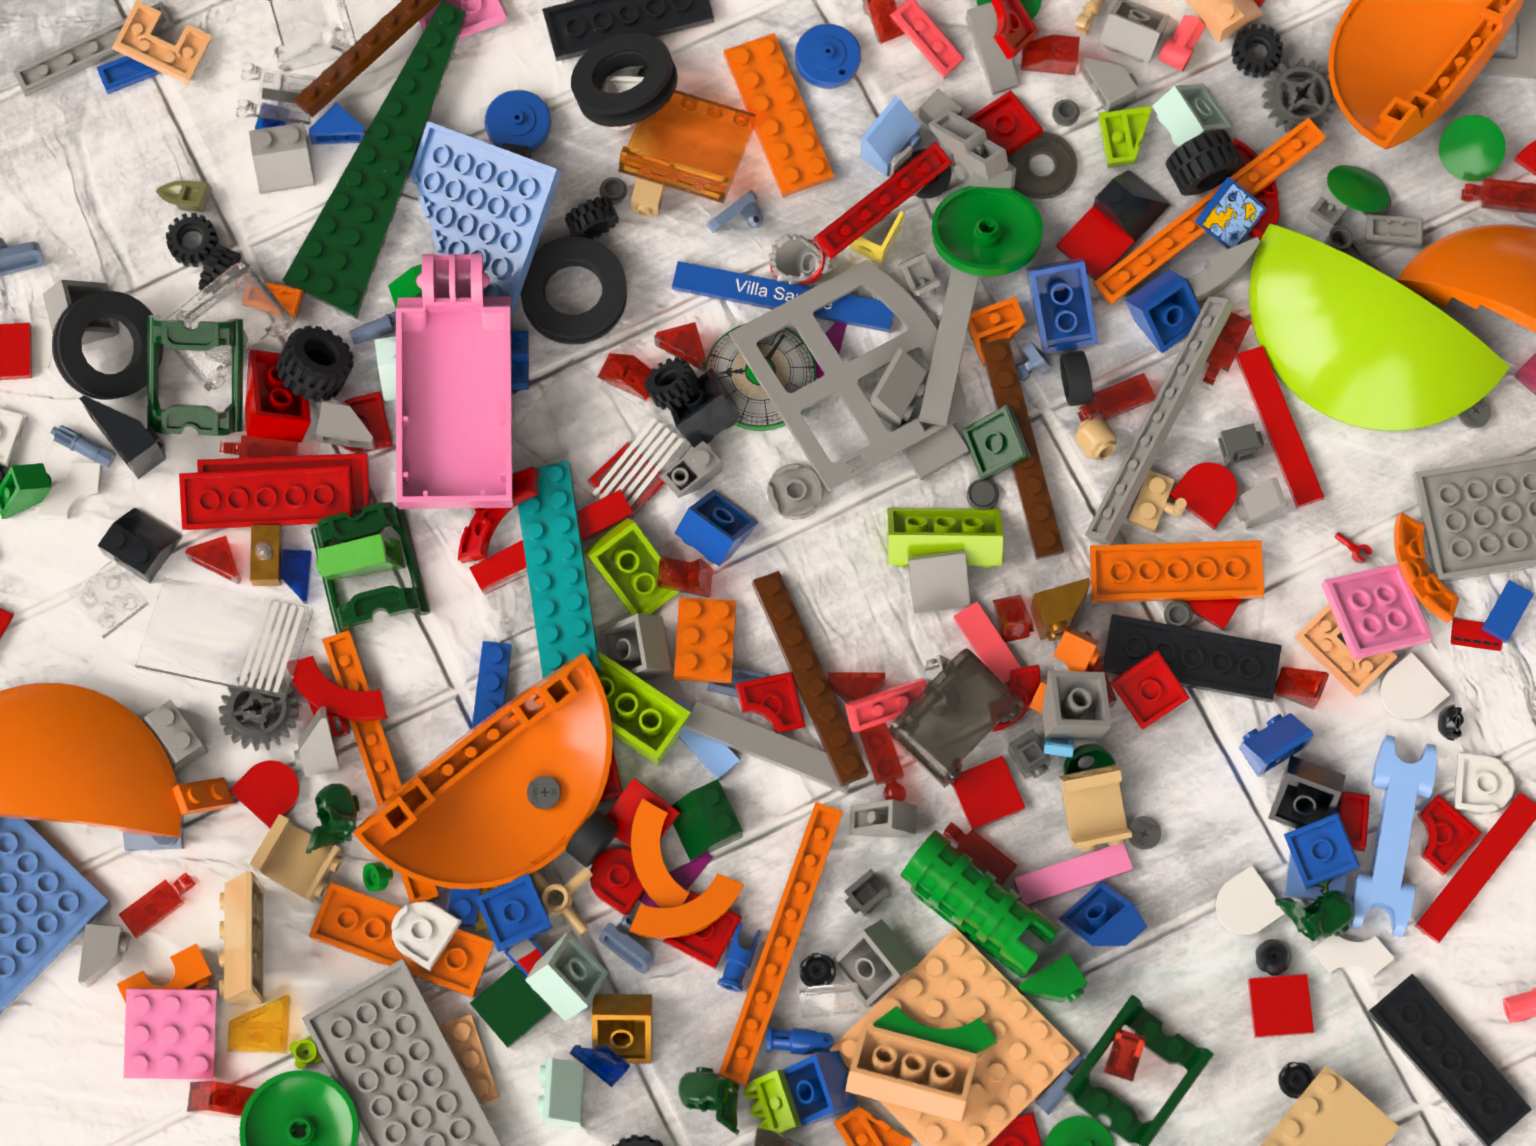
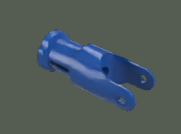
M741 922L734 932L725 959L727 965L723 976L717 982L720 987L734 992H742L743 986L741 983L746 969H749L761 932L760 930L757 931L751 949L744 950L738 943V936L742 928Z
M768 1026L766 1052L771 1053L772 1050H783L799 1055L814 1054L816 1052L825 1053L830 1052L834 1040L829 1033L816 1032L808 1028L778 1030Z

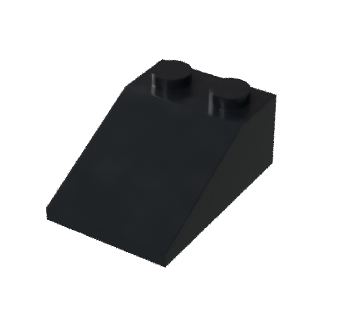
M85 395L79 398L89 417L137 479L166 460L161 452L165 447L151 426L145 428L139 420Z

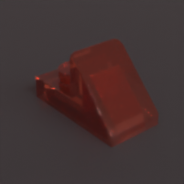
M863 0L864 14L870 17L879 43L882 44L905 34L890 17L897 9L895 0Z
M663 557L659 560L657 587L708 598L711 596L713 569L700 558L692 562Z
M1021 595L993 600L999 631L1003 641L1010 642L1028 638L1030 632L1034 631L1033 621Z

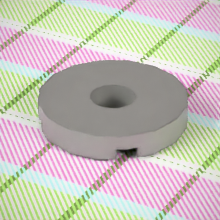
M798 463L788 464L776 470L767 487L768 501L773 510L783 518L791 520L805 519L814 514L820 507L824 494L823 484L817 473L813 469ZM793 485L800 486L803 489V494L798 498H793L787 493L789 487Z

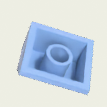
M897 96L892 99L865 132L861 143L860 158L886 177L890 173L892 158L898 152H903L909 145L914 150L921 141V125Z

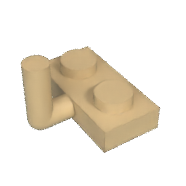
M1150 470L1143 482L1128 523L1154 533L1162 512L1175 517H1181L1187 505L1186 500L1178 498L1175 504L1167 501L1175 479Z

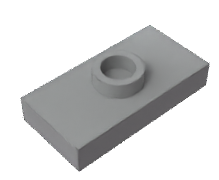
M1367 214L1365 243L1410 247L1422 246L1423 218Z

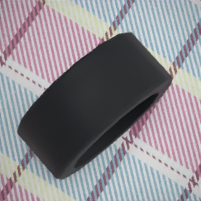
M1084 351L1061 354V378L1068 405L1076 406L1091 403L1093 399L1092 381Z

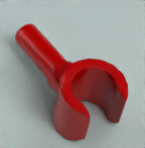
M1339 532L1334 536L1352 552V559L1357 563L1365 562V559L1360 557L1359 550L1364 551L1367 555L1372 554V549L1368 545L1362 544L1357 546Z

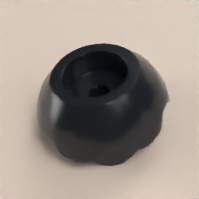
M1455 705L1445 707L1438 716V731L1444 738L1450 741H1454L1462 735L1460 727L1464 723V717L1460 713L1462 708L1455 707Z
M1268 939L1262 942L1255 951L1257 967L1271 976L1280 975L1291 965L1292 955L1290 948L1281 940ZM1275 954L1276 959H1272L1271 955Z
M812 953L801 962L799 973L802 982L807 987L821 990L828 987L834 981L836 969L833 960L829 956ZM819 969L820 974H816L815 970Z
M1290 1062L1280 1071L1278 1083L1286 1096L1299 1099L1313 1082L1315 1076L1307 1064ZM1294 1078H1298L1299 1083H1295Z

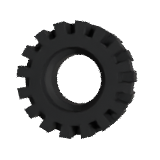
M1252 24L1251 29L1246 26L1242 32L1239 31L1231 56H1233V64L1237 63L1236 69L1239 72L1242 69L1245 70L1243 75L1248 76L1249 72L1253 73L1252 78H1257L1259 73H1261L1262 77H1265L1268 71L1271 73L1278 66L1283 52V42H1279L1281 38L1279 34L1273 35L1275 31L1273 28L1267 31L1264 24L1261 25V28H1257V24ZM1251 43H1260L1266 47L1267 55L1262 59H1255L1247 53V47Z
M604 196L602 198L595 197L593 201L591 199L586 200L587 203L578 204V208H572L571 212L566 214L565 222L572 236L593 240L595 236L598 238L602 236V233L609 232V228L616 226L615 224L619 222V217L610 198Z
M186 213L182 214V220L176 217L174 219V226L169 224V232H166L165 236L172 257L179 264L182 262L186 267H189V263L193 267H198V262H202V265L206 264V259L208 255H211V250L215 249V246L219 244L212 222L209 219L206 220L203 215L197 217L196 213H191V217H188ZM191 231L199 232L203 236L201 245L194 249H188L182 245L183 236Z
M216 245L215 249L211 250V255H208L206 264L203 265L204 270L200 274L201 279L199 280L198 285L200 286L198 288L201 292L222 300L227 296V292L231 291V286L235 283L234 279L238 276V269L241 266V254L221 245Z
M675 357L673 361L671 358L666 359V364L662 362L657 364L659 368L655 369L653 367L650 370L652 375L647 374V381L644 382L645 389L655 405L663 410L666 407L671 410L674 408V405L680 407L682 406V401L687 403L690 400L689 396L696 394L694 389L699 388V378L688 361L683 358L680 360L679 357Z

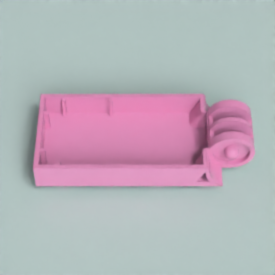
M483 253L458 255L423 254L422 273L416 279L418 287L422 289V297L398 298L396 307V501L398 509L513 508L511 296L484 297V288L489 285L490 277L484 273Z

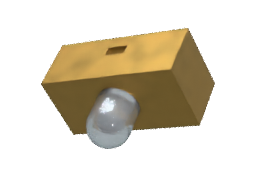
M251 525L250 582L252 586H281L283 531L280 525Z

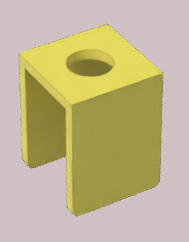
M899 212L882 246L860 236L850 244V250L882 265L904 224L905 212Z

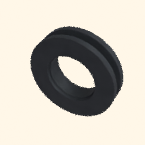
M624 33L599 42L579 59L571 75V89L583 115L591 122L607 127L635 124L654 115L670 100L678 82L677 69L667 46L657 37L645 33ZM629 66L648 68L647 75L643 80L629 90L620 93L600 91L607 77L620 69Z
M579 236L562 237L552 240L541 246L534 253L520 293L523 310L531 325L540 334L552 341L568 345L585 344L595 341L611 331L624 312L627 301V288L622 265L610 249L595 240ZM569 266L583 267L592 271L599 278L602 285V295L598 303L589 311L579 315H567L556 311L548 303L545 296V288L550 277L558 270Z
M117 291L97 292L73 302L59 317L52 336L53 358L63 379L77 392L99 400L118 399L143 389L147 385V316L153 315V313L138 299ZM99 317H110L120 321L128 328L133 339L134 353L132 359L124 370L116 374H105L95 370L87 362L82 352L84 331L93 320ZM159 343V367H160V364H161V361H162V356H163V344H160V343Z

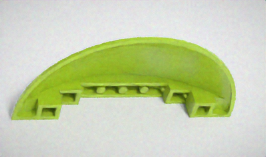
M1269 224L1261 238L1254 257L1249 283V308L1253 329L1259 346L1263 345L1275 374L1300 400L1316 411L1342 423L1370 430L1406 431L1424 428L1444 422L1473 407L1488 395L1509 370L1510 366L1465 327L1420 295L1373 267L1327 244L1274 224Z

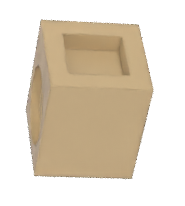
M638 170L631 198L632 211L643 217L659 216L666 189L665 176Z

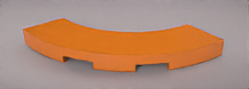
M1401 512L1397 515L1394 525V547L1401 572L1419 601L1435 616L1448 624L1453 620L1459 597L1447 589L1427 567L1424 559L1426 557L1424 548L1425 525Z
M642 798L634 817L631 832V853L637 876L647 894L660 908H672L683 905L689 892L683 889L671 877L662 859L660 849L661 830L668 813Z
M717 873L710 886L699 897L686 904L672 908H654L640 904L629 933L651 939L674 938L697 933L726 914L739 897L744 884Z

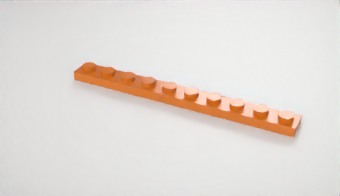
M1308 117L1230 178L1250 195L1255 196L1324 143L1326 136ZM1220 186L1094 282L1093 286L1110 306L1207 233L1194 221Z
M350 630L322 639L337 686L353 691H370ZM349 719L379 807L402 786L380 720L355 722ZM400 873L410 904L440 899L436 886L412 879Z
M815 802L719 1074L729 1078L731 1082L746 1087L843 815L841 810Z

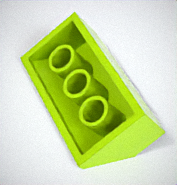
M887 508L888 565L906 567L908 566V557L965 550L967 566H981L983 568L1002 566L1003 529L1000 509Z
M599 652L601 671L596 673L608 702L612 722V737L659 767L676 743L691 712Z

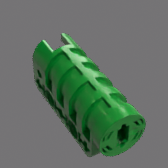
M937 830L924 841L900 875L911 884L910 891L916 898L1021 979L1025 978L1039 957L1038 954L1018 940L1021 935L1029 930L1041 941L1051 945L1062 927L1036 907L1032 909L1020 900L1021 896L1013 889L1007 890L998 883V878L990 871L984 872L974 864V859L968 854H961L953 848L951 841Z

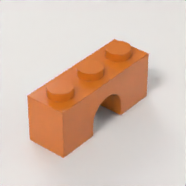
M1068 626L1053 657L1063 661L1069 671L1085 672L1088 665H1095L1101 653L1100 650L1096 649L1100 641ZM1046 677L1041 681L1029 708L1041 714L1047 683Z
M196 943L170 956L175 967V974L168 984L163 986L153 985L148 975L141 971L116 985L126 1003L127 988L207 989L211 986L210 982L216 978L201 948Z

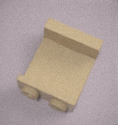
M1116 765L1059 776L1070 842L1075 849L1090 851L1096 849L1098 844L1119 845L1125 843V839L1132 838V832L1128 829L1119 784L1122 781L1121 771Z
M279 814L251 860L250 866L254 871L313 903L316 897L321 898L328 887L326 880L331 872L336 873L343 861L341 855L343 852L339 846L334 844V846L328 845L312 851L311 854H306L311 834L296 827L288 818Z

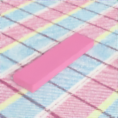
M1123 843L1014 878L1013 881L1018 894L1021 896L1020 900L1029 906L1133 871V866Z

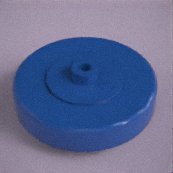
M835 24L814 26L807 30L797 43L795 50L797 70L803 79L813 86L824 89L843 86L853 79L860 66L861 50L855 36L842 26Z
M511 90L500 94L491 102L485 114V128L488 138L497 147H500L503 143L528 146L530 153L536 151L546 142L551 131V116L546 103L538 95L526 90Z

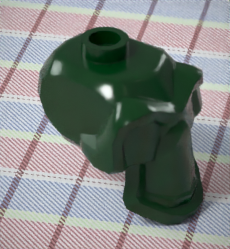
M341 783L327 785L317 793L315 798L318 812L316 815L322 826H317L313 829L306 854H311L312 851L328 845L344 842V840L347 842L352 841V832L357 826V812L360 810L357 796L352 795L350 789Z
M1331 890L1322 896L1319 895L1313 903L1304 908L1289 897L1275 900L1276 906H1280L1281 910L1294 922L1298 932H1301L1312 941H1318L1333 934L1339 936L1345 933L1350 928L1348 924L1355 917V908L1352 901L1345 893L1337 890Z
M697 1067L696 1072L685 1073L678 1085L681 1103L690 1110L697 1109L701 1110V1112H707V1110L717 1111V1121L738 1135L740 1132L737 1129V1103L739 1095L737 1091L739 1090V1085L732 1083L729 1078L721 1074L713 1073L714 1070L711 1068Z

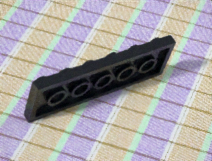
M575 0L542 9L556 62L584 55L599 42L624 33H645L657 37L714 23V15L709 0Z
M1112 614L1102 671L1121 675L1158 650L1180 684L1184 687L1272 703L1282 645Z
M1413 973L1367 1012L1483 1146H1491L1532 1110Z

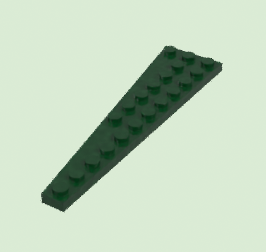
M441 0L282 279L284 284L303 290L304 294L357 319L368 290L369 280L376 268L381 247L384 246L390 222L393 221L397 203L401 199L427 120L431 116L432 106L436 95L439 94L444 73L448 69L451 54L456 47L465 22L466 11Z

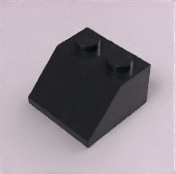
M712 368L699 377V388L694 389L696 394L694 396L690 395V400L687 403L682 401V406L677 407L674 405V408L670 410L676 428L693 448L702 441L708 444L715 435L724 429L732 427L741 418L736 403Z
M134 507L113 522L97 546L104 556L150 584L182 537Z
M1291 755L1281 778L1268 819L1298 829L1333 815L1342 794L1346 775Z

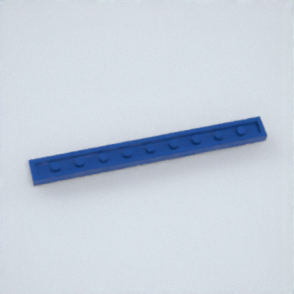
M482 642L472 728L505 705L512 650L510 643ZM451 888L448 913L462 921L460 926L477 927L479 906L475 897L481 895V888Z

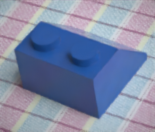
M1169 269L1125 300L1135 323L1161 353H1164L1189 334L1201 311L1186 278Z
M713 489L688 508L674 533L685 544L692 546L703 554L708 561L720 566L733 556L755 529L758 522Z
M1289 713L1284 717L1278 714L1266 722L1268 727L1261 731L1255 728L1242 737L1244 741L1241 743L1239 750L1257 777L1287 760L1291 755L1293 756L1305 749L1314 736L1312 731L1293 714Z
M839 1050L815 1054L783 1069L802 1125L798 1128L838 1116L858 1107L854 1093L845 1091L848 1075Z

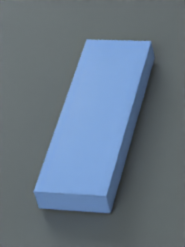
M683 698L676 702L689 712H692L693 709ZM685 724L678 738L716 779L720 780L740 763L737 756L726 745L686 730Z

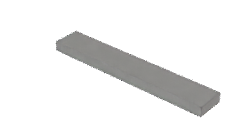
M162 2L151 6L162 12L152 33L153 36L156 37L175 28ZM127 18L13 70L25 97L119 54L120 52L113 50V44Z
M952 267L919 416L920 422L947 426L979 279V276L962 272Z
M695 702L685 727L686 730L846 794L849 784L840 786L825 752L701 702Z

